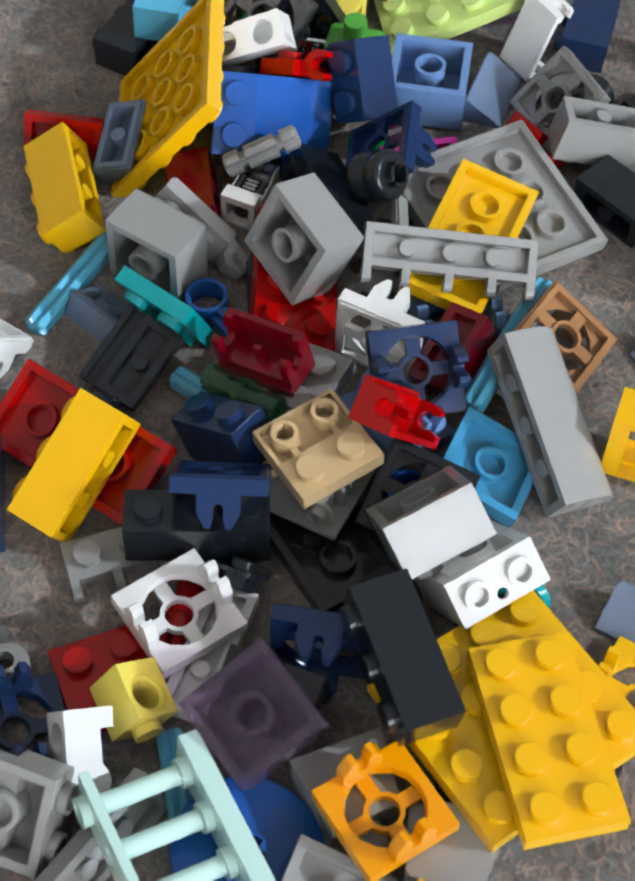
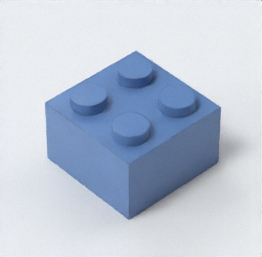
M396 33L392 65L397 107L413 100L421 107L419 126L461 131L473 43Z

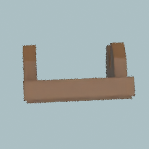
M557 280L547 286L512 330L534 327L536 322L540 326L552 328L554 335L558 327L565 328L567 331L564 337L573 341V346L570 349L564 348L559 343L558 346L563 356L571 355L581 365L578 369L568 370L576 394L617 341V338ZM550 310H554V312L551 315L547 312ZM584 337L587 342V350L581 345Z

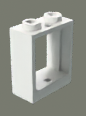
M491 521L497 535L486 540L487 545L481 551L467 557L457 555L442 563L443 569L434 576L424 580H417L416 578L414 580L430 608L467 629L551 580L530 536ZM504 587L506 595L503 598H498V590Z

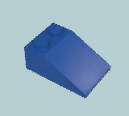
M223 71L224 77L221 83V101L223 106L220 115L210 126L209 151L211 154L224 155L234 149H237L238 152L242 151L243 145L270 133L276 136L279 134L277 130L288 125H293L296 128L301 143L328 151L333 105L332 81L322 82L313 79ZM286 150L281 151L282 156L275 159H283L290 152L287 153Z

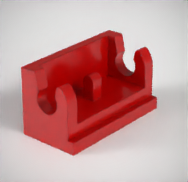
M365 373L348 418L386 436L436 450L440 437L431 430H425L422 427V419L427 413H431L435 417L444 418L445 413L440 406L420 398V392Z

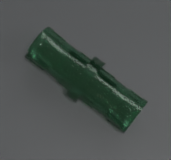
M218 364L209 365L201 375L200 383L203 384L201 389L211 394L227 397L230 401L238 400L262 406L269 422L287 413L288 406L285 405L287 400L259 387L258 382L249 376L240 377Z

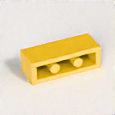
M61 122L24 145L27 161L25 171L31 181L33 191L30 197L37 211L39 221L36 225L37 231L43 241L48 245L53 244L63 253L75 251L105 233V222L87 144L65 123Z
M80 388L76 396L70 398L64 405L61 412V421L53 434L40 445L36 454L37 460L30 472L15 486L12 493V501L7 510L53 539L61 542L71 540L141 424Z

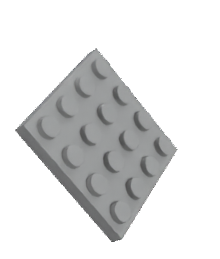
M523 120L430 153L435 160V165L423 168L415 164L414 172L409 174L407 186L402 194L408 200V216L415 227L428 228L463 158L539 191L518 237L520 239L539 241L536 276L604 250L608 242L607 237ZM496 283V292L511 287L513 284Z

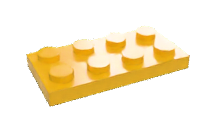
M463 158L428 228L518 238L539 191ZM410 273L408 287L410 288V294L444 310H447L451 302H454L482 314L489 300V297H484L485 281L454 278L452 292L443 293L441 292V276Z
M567 631L468 648L467 663L523 850L628 829L631 818Z

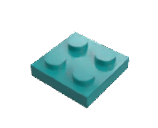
M123 266L115 280L126 290L123 298L127 302L135 306L141 313L149 315L183 337L184 344L192 347L195 341L205 348L211 345L212 335L216 333L192 307L129 267Z

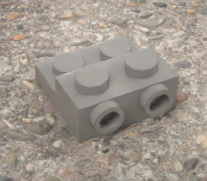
M0 750L1 867L35 879L69 842V835L62 832L61 828L64 815L68 816L73 811L72 798L78 797V784L72 783L75 767L29 750L19 756Z

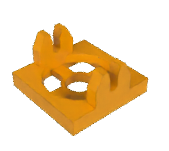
M371 741L366 743L359 759L355 760L352 754L349 753L336 768L335 777L311 790L312 801L366 881L379 880L458 831L460 822L404 745L398 746L397 741L381 750L377 744ZM393 774L407 780L411 786L398 794L380 791L370 775ZM355 785L366 802L363 807V815L347 823L345 818V801L351 788ZM387 800L398 808L399 818L392 825H378L369 815L370 807L377 801ZM423 801L424 817L417 821L414 831L410 834L403 824L405 810ZM372 831L379 835H389L392 841L389 847H376L362 841L360 838Z

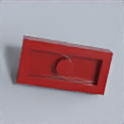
M28 109L24 113V145L63 122L87 144L90 160L95 161L105 119Z

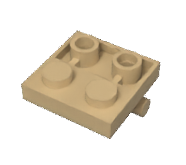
M332 388L252 431L254 444L266 458V461L262 463L272 466V478L278 475L303 509L308 508L384 464V453L360 423L348 418L350 410Z

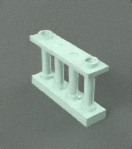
M198 729L178 736L176 758L172 759V766L99 794L89 771L78 774V797L72 798L76 818L83 830L91 828L115 881H140L130 859L199 831H202L205 835L208 833L212 834L219 848L216 850V856L156 881H215L222 877H225L228 881L232 879L235 881H276ZM177 786L182 790L189 788L196 802L193 805L192 811L125 838H119L109 813Z

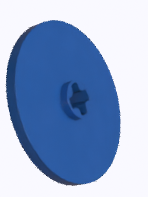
M236 776L224 779L276 881L281 880L295 843L301 834L325 845L322 831L311 810L297 795L287 788L259 777ZM193 797L186 803L179 815L193 810V805L196 803ZM202 831L169 843L171 874L216 856V850L219 848L212 834L208 833L205 835ZM222 877V878L217 879V880H215V881H228V880H227L225 877Z

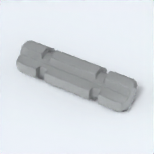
M288 125L277 130L279 134L276 136L270 133L243 145L242 151L238 152L237 149L225 153L222 156V161L229 176L234 177L246 172L245 167L247 166L253 169L282 156L281 151L286 150L289 153L300 148L301 139L296 128L293 125Z

